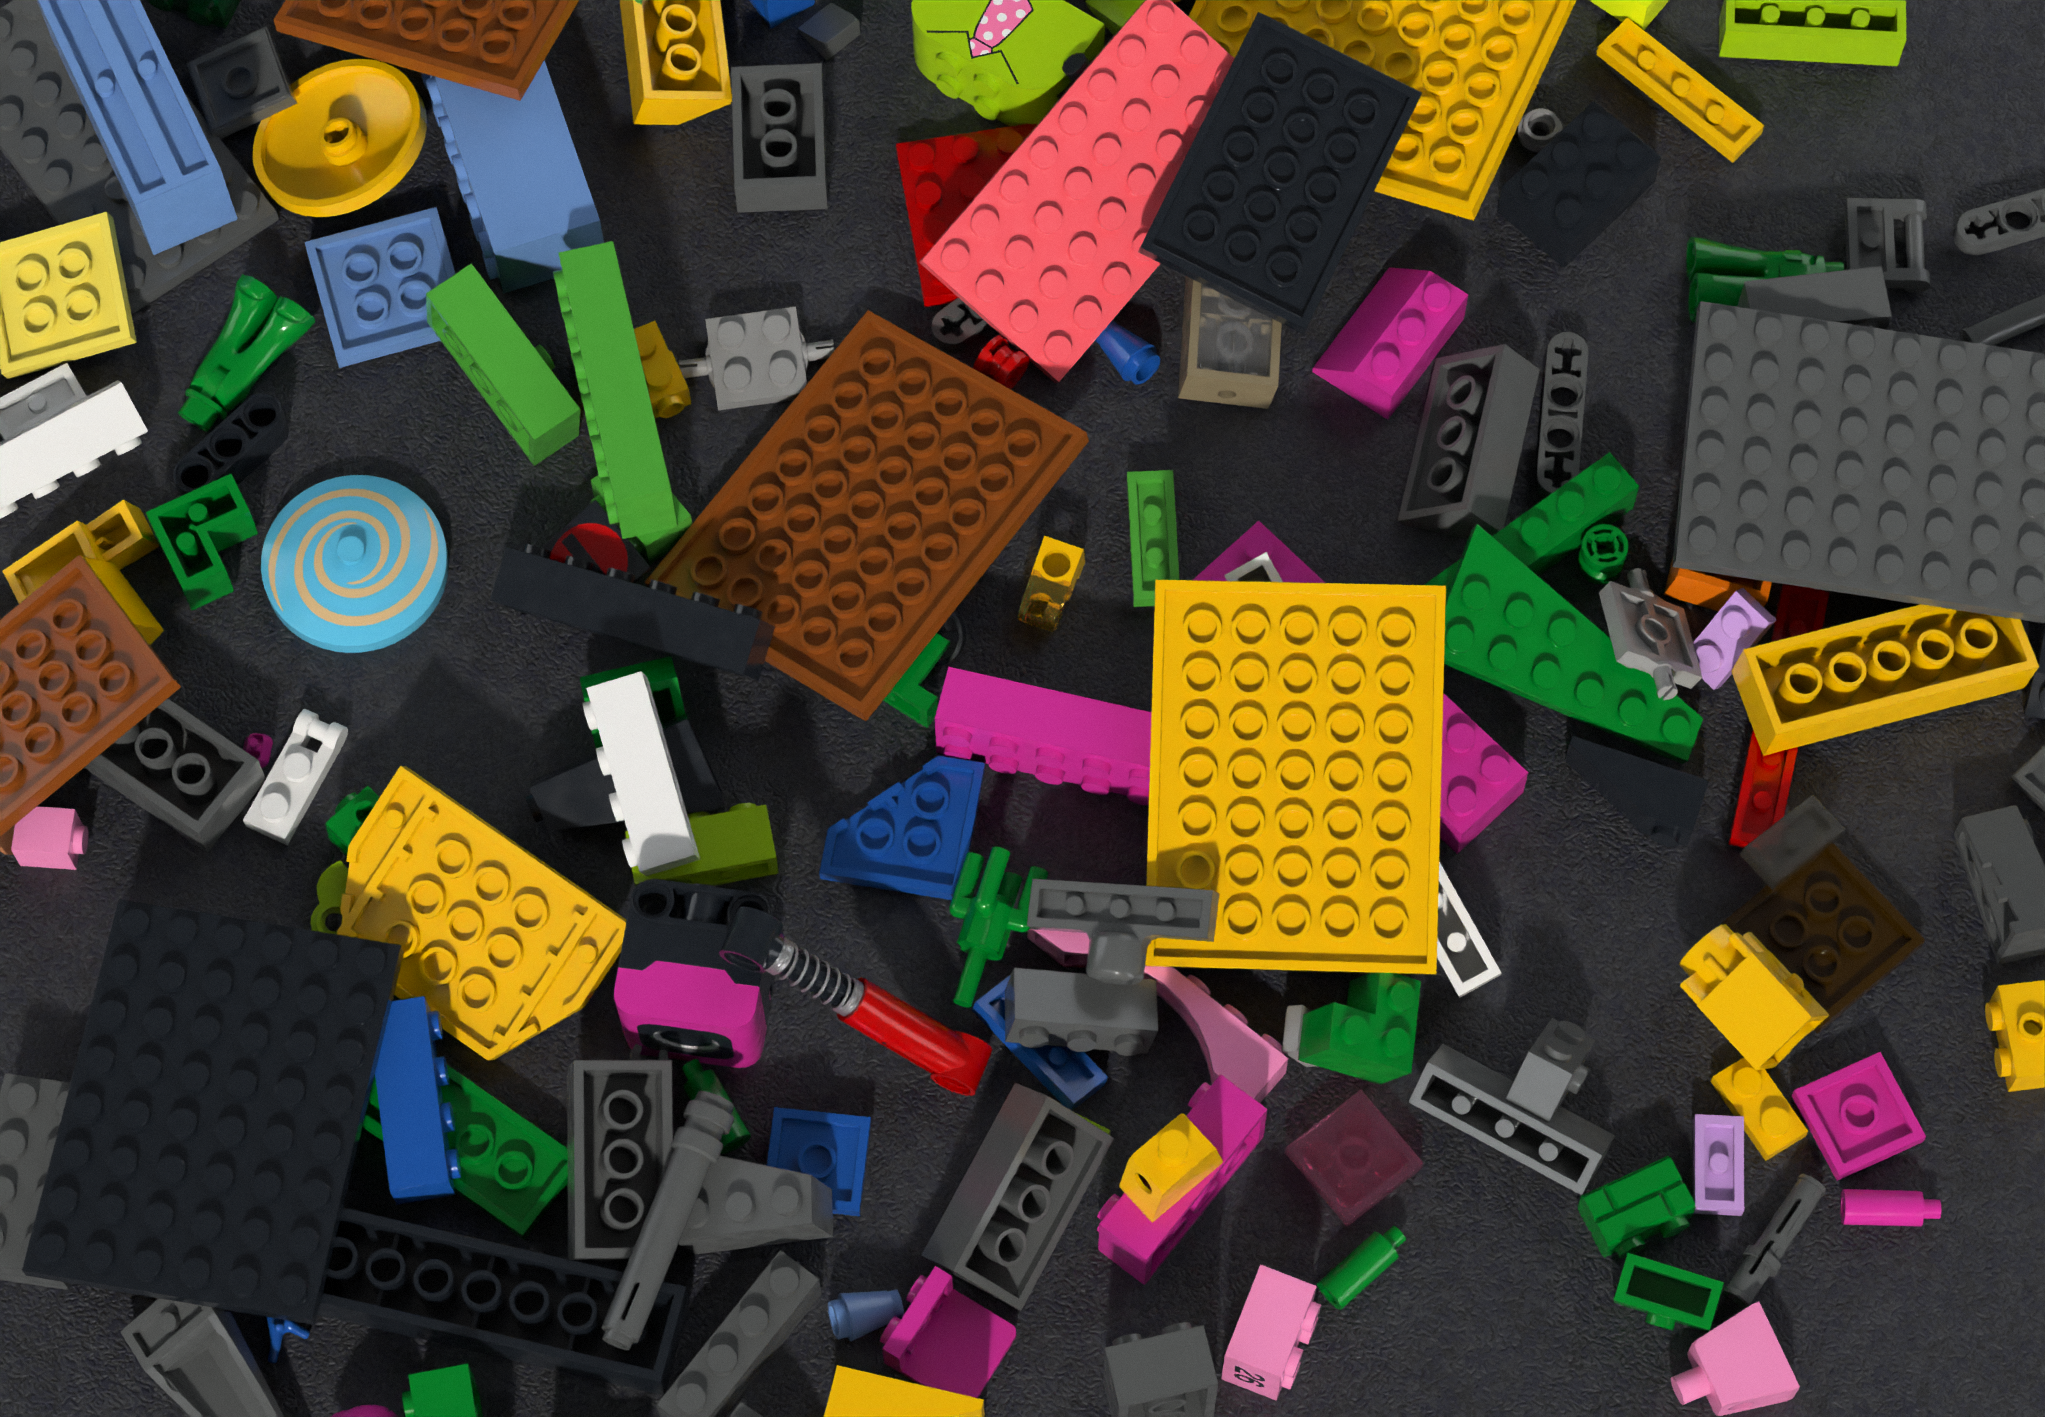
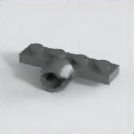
M1032 879L1027 927L1035 930L1087 933L1089 948L1086 973L1088 976L1109 984H1138L1144 978L1147 947L1152 940L1167 938L1214 942L1219 893L1213 890Z

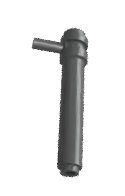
M699 1091L695 1100H690L683 1114L686 1122L684 1127L677 1128L671 1143L674 1148L673 1154L601 1327L605 1331L602 1339L610 1345L630 1350L632 1343L639 1342L710 1165L717 1163L723 1149V1144L720 1142L723 1135L729 1134L734 1122V1117L731 1115L734 1105L719 1095Z

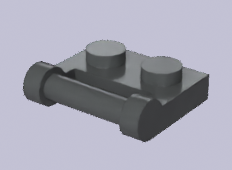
M1847 198L1844 206L1847 270L1882 266L1886 288H1904V290L1913 293L1928 290L1931 287L1930 272L1925 269L1923 221L1927 218L1926 202L1919 199ZM1893 219H1900L1902 222H1905L1907 268H1896Z

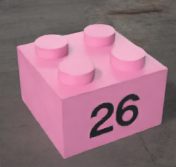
M1260 1264L1226 1350L1221 1379L1276 1401L1282 1387L1291 1390L1299 1371L1300 1360L1303 1354V1350L1297 1347L1299 1342L1309 1344L1319 1318L1317 1316L1321 1304L1313 1302L1316 1286Z

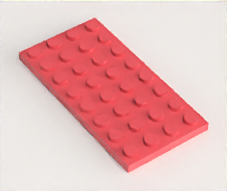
M1145 0L919 263L993 329L1006 338L1018 351L1026 353L1030 357V361L1055 384L1059 383L1161 264L1138 253L1235 58L1171 0Z

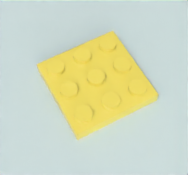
M108 212L0 242L1 374L7 379L137 343L114 219Z

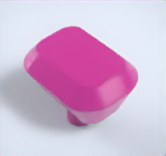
M253 733L246 737L243 750L258 759L261 768L269 763L273 741L266 734Z

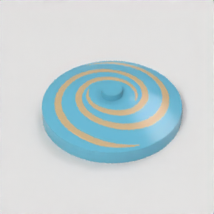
M348 475L328 479L298 494L280 511L271 524L261 555V574L264 589L273 610L282 623L292 633L314 646L343 653H361L381 649L395 644L417 630L438 605L443 595L449 572L448 548L443 530L430 507L417 494L405 486L385 478L369 475Z

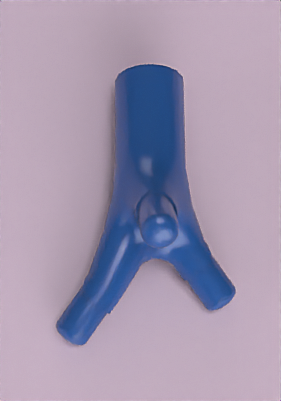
M266 1317L270 1336L268 1362H277L282 1337L285 1333L291 1332L303 1339H307L310 1331L298 1325L295 1321Z

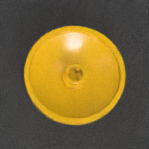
M372 59L342 60L317 68L292 83L291 87L297 104L261 120L253 144V164L256 175L269 195L280 206L303 216L330 217L342 215L376 201L396 186L408 173L418 158L425 140L427 130L426 109L422 98L412 82L394 66Z

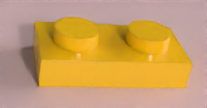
M1742 1058L1712 1077L1711 1084L1734 1116H1744V1131L1765 1161L1806 1137L1808 1130L1765 1069L1755 1070L1745 1058Z

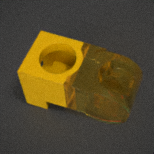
M1044 536L1020 605L1019 621L1053 633L1056 631L1067 600L1069 601L1075 583L1080 578L1085 564L1084 549Z

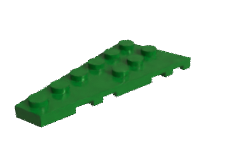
M1476 524L1472 528L1446 596L1444 664L1678 763H1686L1691 754L1703 717L1677 695L1668 700H1663V696L1659 698L1654 678L1650 674L1635 668H1628L1616 662L1611 638L1482 527Z

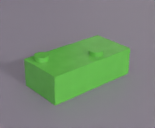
M472 263L426 293L427 323L534 466L579 436L580 408L552 372L555 365L551 357L540 344L534 348Z

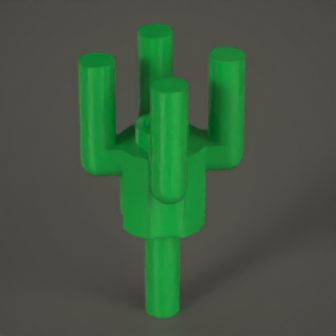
M992 847L976 897H973L985 858L973 852L966 854L949 906L952 916L964 919L957 943L961 946L960 949L968 953L953 999L955 1004L969 1008L972 1006L986 960L1002 959L1011 930L1027 932L1030 927H1027L1032 879H1047L1048 871L1035 866L1030 867L1018 907L1014 909L1013 907L1023 878L1016 873L1005 872L1010 852L1001 847Z

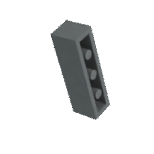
M1442 1044L1427 1062L1408 1102L1574 1192L1583 1195L1595 1177L1615 1135L1561 1106L1550 1122L1539 1118L1505 1100L1514 1081Z
M780 1250L656 1404L659 1416L724 1417L822 1295L820 1280Z

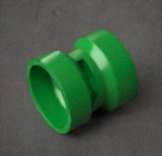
M1600 524L1589 529L1582 539L1581 550L1578 555L1580 574L1587 581L1594 584L1605 585L1610 581H1615L1624 568L1628 553L1626 535L1619 528L1610 524Z

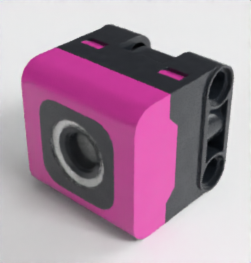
M647 879L634 888L630 899L614 988L615 1004L625 1039L631 1049H633L635 1044L642 1046L640 1053L642 1055L657 1057L660 1050H666L670 1059L684 1061L698 1059L700 1063L735 1068H747L759 1060L764 1047L776 975H771L767 971L753 973L740 969L724 960L720 956L719 951L739 907L755 908L772 916L771 907L762 895L748 891L719 888L707 884H689L660 879ZM651 900H661L666 903H654L649 905L645 912L642 911L643 906Z

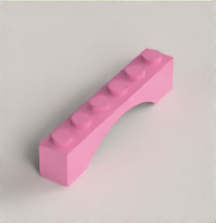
M1032 928L1027 931V938L1063 967L1086 968L1089 948L1087 933L1035 930ZM1145 966L1143 979L1156 980L1157 995L1163 998L1183 1018L1196 1037L1208 1065L1211 1083L1213 1084L1221 1074L1257 1102L1261 1103L1286 1074L1288 1058L1282 1052V1045L1273 1037L1267 1034H1263L1261 1037L1247 1026L1248 1020L1235 1007L1226 1004L1224 1007L1209 996L1211 994L1209 988L1197 977L1189 974L1186 978L1174 967Z

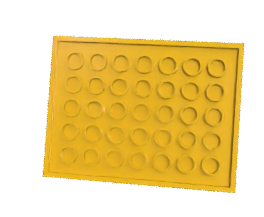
M1196 0L1188 17L1235 58L1257 13L1260 12L1422 92L1374 191L1474 221L1576 0Z
M1155 580L1146 886L1213 890L1219 893L1214 942L1167 938L1154 939L1147 947L1145 966L1437 975L1446 586Z

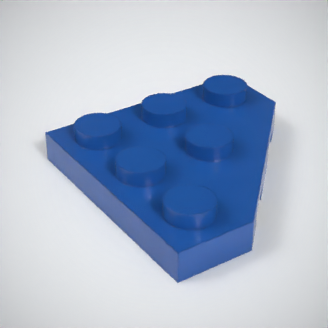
M937 756L923 765L921 771L903 783L897 782L867 802L868 806L847 820L843 818L829 827L819 871L820 879L952 900L966 854L971 849L985 773V763Z

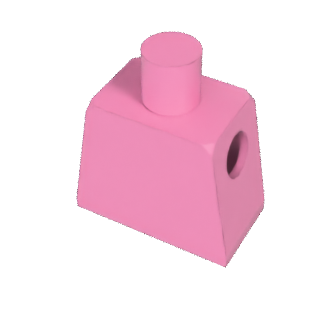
M1760 1302L1750 1305L1694 1341L1687 1352L1688 1359L1693 1368L1671 1377L1673 1390L1682 1405L1706 1396L1716 1416L1786 1402L1793 1399L1800 1388Z

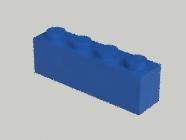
M425 996L392 1001L375 1071L389 1189L397 1205L455 1195L453 1179L461 1178L457 1149L449 1150L447 1132L455 1131L452 1105L450 1102L443 1103L441 1086L449 1085L448 1069L445 1057H437L435 1040L443 1039L442 1024L439 1011L430 1010Z

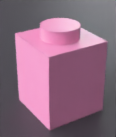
M37 806L15 824L11 851L20 866L77 870L79 854H85L87 851L88 827L83 826L75 809Z

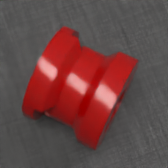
M997 335L982 349L974 363L973 369L1012 389L1025 373L1030 357L1023 351L1015 352L1009 347V342L1002 335Z

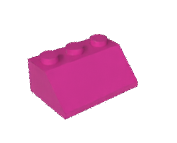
M1389 267L1315 364L1312 372L1388 420L1463 321L1468 294L1432 271Z

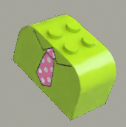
M912 0L911 3L914 58L921 73L928 80L936 84L937 88L946 96L953 99L959 97L973 105L975 110L984 118L989 120L997 119L1009 127L1039 123L1054 104L1057 103V95L1071 82L1062 70L1064 62L1076 53H1083L1091 61L1104 48L1105 23L1064 0Z

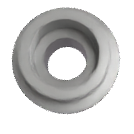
M1543 108L1534 109L1522 117L1517 130L1518 139L1525 148L1538 153L1563 130L1559 118L1552 111ZM1541 129L1547 133V136H1537L1532 131Z

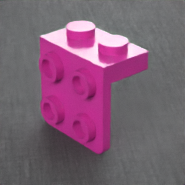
M935 1266L928 1278L920 1275L915 1281L906 1299L911 1305L902 1319L894 1316L885 1328L880 1342L885 1344L882 1348L884 1363L920 1385L978 1398L1016 1339V1328L1013 1324L954 1290L952 1276Z

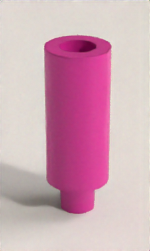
M1842 1189L1840 1218L1842 1225L1921 1227L1924 1219L1941 1218L1940 1199H1924L1922 1191Z

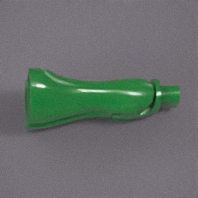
M1690 237L1686 252V273L1689 281L1692 280L1688 298L1689 316L1692 323H1696L1697 307L1701 301L1737 307L1745 281L1844 270L1843 262H1825L1824 257L1821 255H1817L1815 258L1814 255L1801 252L1800 250L1762 251L1732 246L1705 238Z
M242 274L236 283L232 307L225 325L198 367L189 388L186 389L185 394L188 399L180 408L178 414L191 424L208 432L218 417L225 419L228 416L227 413L244 401L263 372L315 324V318L296 302L281 296L278 299L275 293L265 284L254 277Z

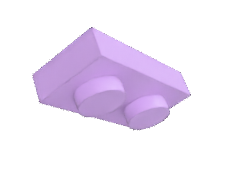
M1744 588L1733 593L1693 642L1702 679L1713 690L1721 687L1731 676V671L1743 649L1755 647L1777 620Z
M1694 1115L1693 1200L1696 1208L1693 1214L1742 1216L1744 1212V1116Z

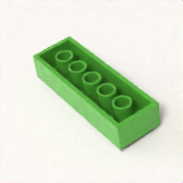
M610 241L559 252L562 270L554 271L553 275L610 525L619 523L622 539L676 528L677 522L670 482L614 243Z

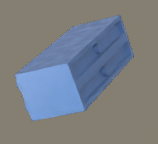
M37 0L52 41L153 255L237 220L238 218L221 168L141 1Z
M543 61L521 101L421 73L424 86L428 89L432 100L431 105L438 127H441L444 136L443 140L450 163L454 165L462 199L467 204L470 213L469 218L476 240L479 241L483 252L482 257L489 279L498 278L503 293L553 279V272L562 270L559 252L604 243L600 219L545 61Z

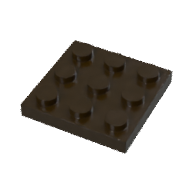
M1827 836L1721 923L1722 925L1726 924L1734 933H1740L1742 936L1747 932H1752L1791 974L1795 973L1803 980L1804 988L1829 1014L1814 1029L1817 1034L1914 954L1925 942L1922 935Z

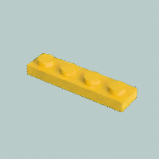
M1628 17L1598 46L1596 54L1598 57L1732 163L1762 134L1764 125Z

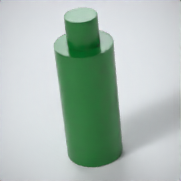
M698 1059L691 1060L682 1067V1071L688 1079L683 1088L690 1100H695L699 1091H706L719 1095L732 1103L714 1070L705 1071ZM735 1107L731 1114L734 1117V1122L730 1132L723 1135L720 1141L723 1144L721 1154H726L740 1148L751 1138Z
M1394 1225L1383 1235L1374 1231L1317 1283L1319 1290L1334 1307L1342 1310L1399 1258L1396 1249L1406 1241V1237Z

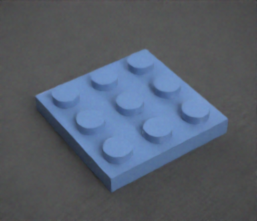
M437 207L304 242L339 368L441 341L427 323L426 293L456 273Z

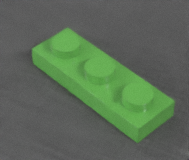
M1173 470L1127 472L1133 607L1155 606V580H1179Z

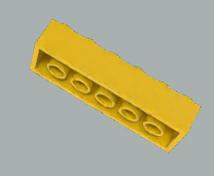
M1919 604L1743 649L1731 672L1761 752L1765 756L2024 689L2039 668V664L2020 619Z

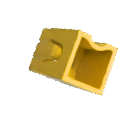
M1721 924L1697 942L1679 964L1690 976L1680 984V987L1755 1070L1775 1068L1805 1036L1829 1016L1824 1008L1804 988L1803 980L1797 974H1791L1752 932H1747L1742 936L1740 933H1734L1726 924Z

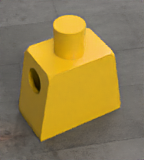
M1181 1113L1132 1154L1127 1162L1119 1187L1153 1223L1220 1166L1223 1160L1212 1143L1184 1113ZM1144 1178L1149 1183L1151 1190L1143 1184L1142 1180Z

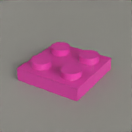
M1881 1052L1794 1090L1792 1094L1794 1102L1837 1181L1916 1146L1926 1138Z

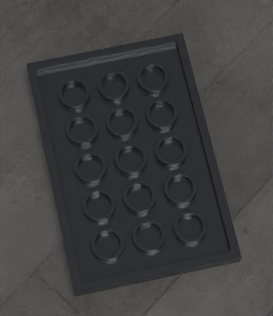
M1258 12L1138 253L1304 334L1422 92Z

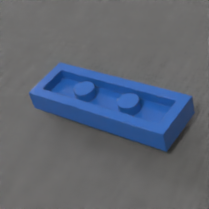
M1009 975L975 1001L972 1011L1063 1106L1073 1111L1105 1086L1108 1076L1085 1052L1072 1051L1068 1047L1048 1045L1040 1048H1028L1020 1043L1005 1042L1004 991L1010 979Z

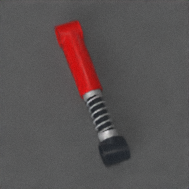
M739 907L719 951L720 956L724 960L749 972L763 973L767 971L771 975L779 974L780 980L788 978L790 986L798 984L800 985L801 992L810 991L811 998L819 996L823 1005L831 1003L832 1010L837 1012V1017L840 1021L931 1073L930 1078L939 1086L965 1096L975 1095L992 1053V1048L989 1044L970 1034L953 1031L865 978H850L849 974H840L838 968H830L828 962H819L817 955H809L808 951L804 948L798 949L796 943L784 936L782 932L783 924L775 917L751 907Z

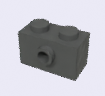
M1551 1018L1528 1051L1505 1100L1550 1122L1568 1093L1572 1092L1577 1095L1590 1070L1583 1064L1595 1040L1586 1036L1585 1032L1576 1024L1568 1021L1559 1022Z

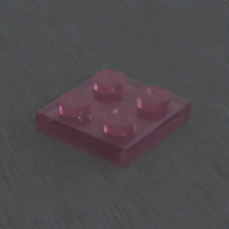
M1359 1090L1285 1149V1154L1347 1227L1423 1167L1421 1159L1362 1090Z

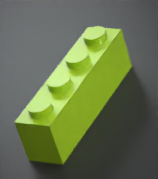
M1724 0L1719 17V57L1898 66L1906 43L1905 0Z

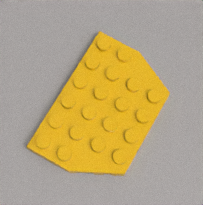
M407 766L399 767L348 845L346 862H349L346 891L345 894H342L340 906L342 922L337 930V935L401 945L404 954L394 995L401 1000L425 996L430 1010L439 1011L442 1029L488 1061L497 1059L583 1009L621 953L627 921L624 917Z

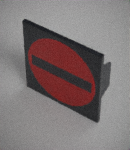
M594 500L542 547L552 552L551 560L564 563L567 555L593 563L592 571L606 575L608 567L633 574L635 575L633 583H636L651 569L650 565L629 539H622L621 530L616 523L610 525L607 512L597 500Z

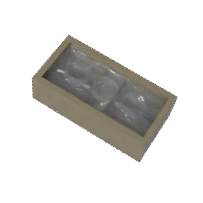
M1185 276L1178 398L1268 409L1279 383L1282 323Z

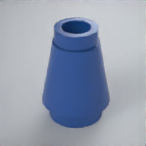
M1113 320L1095 340L1125 381H1132L1136 385L1142 384L1155 374L1161 360L1156 354V347L1118 325Z

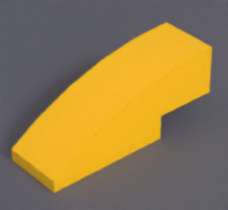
M122 500L86 525L77 520L4 569L3 573L20 604L79 554L115 563L118 569L121 570L160 545L141 509Z

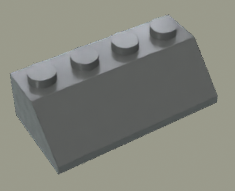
M1506 344L1436 358L1398 522L1405 526L1464 539L1469 538L1471 530L1476 524L1490 535H1494L1504 528L1540 371L1539 368Z
M1015 1083L921 1256L954 1276L1021 1311L1114 1138L1051 1097Z

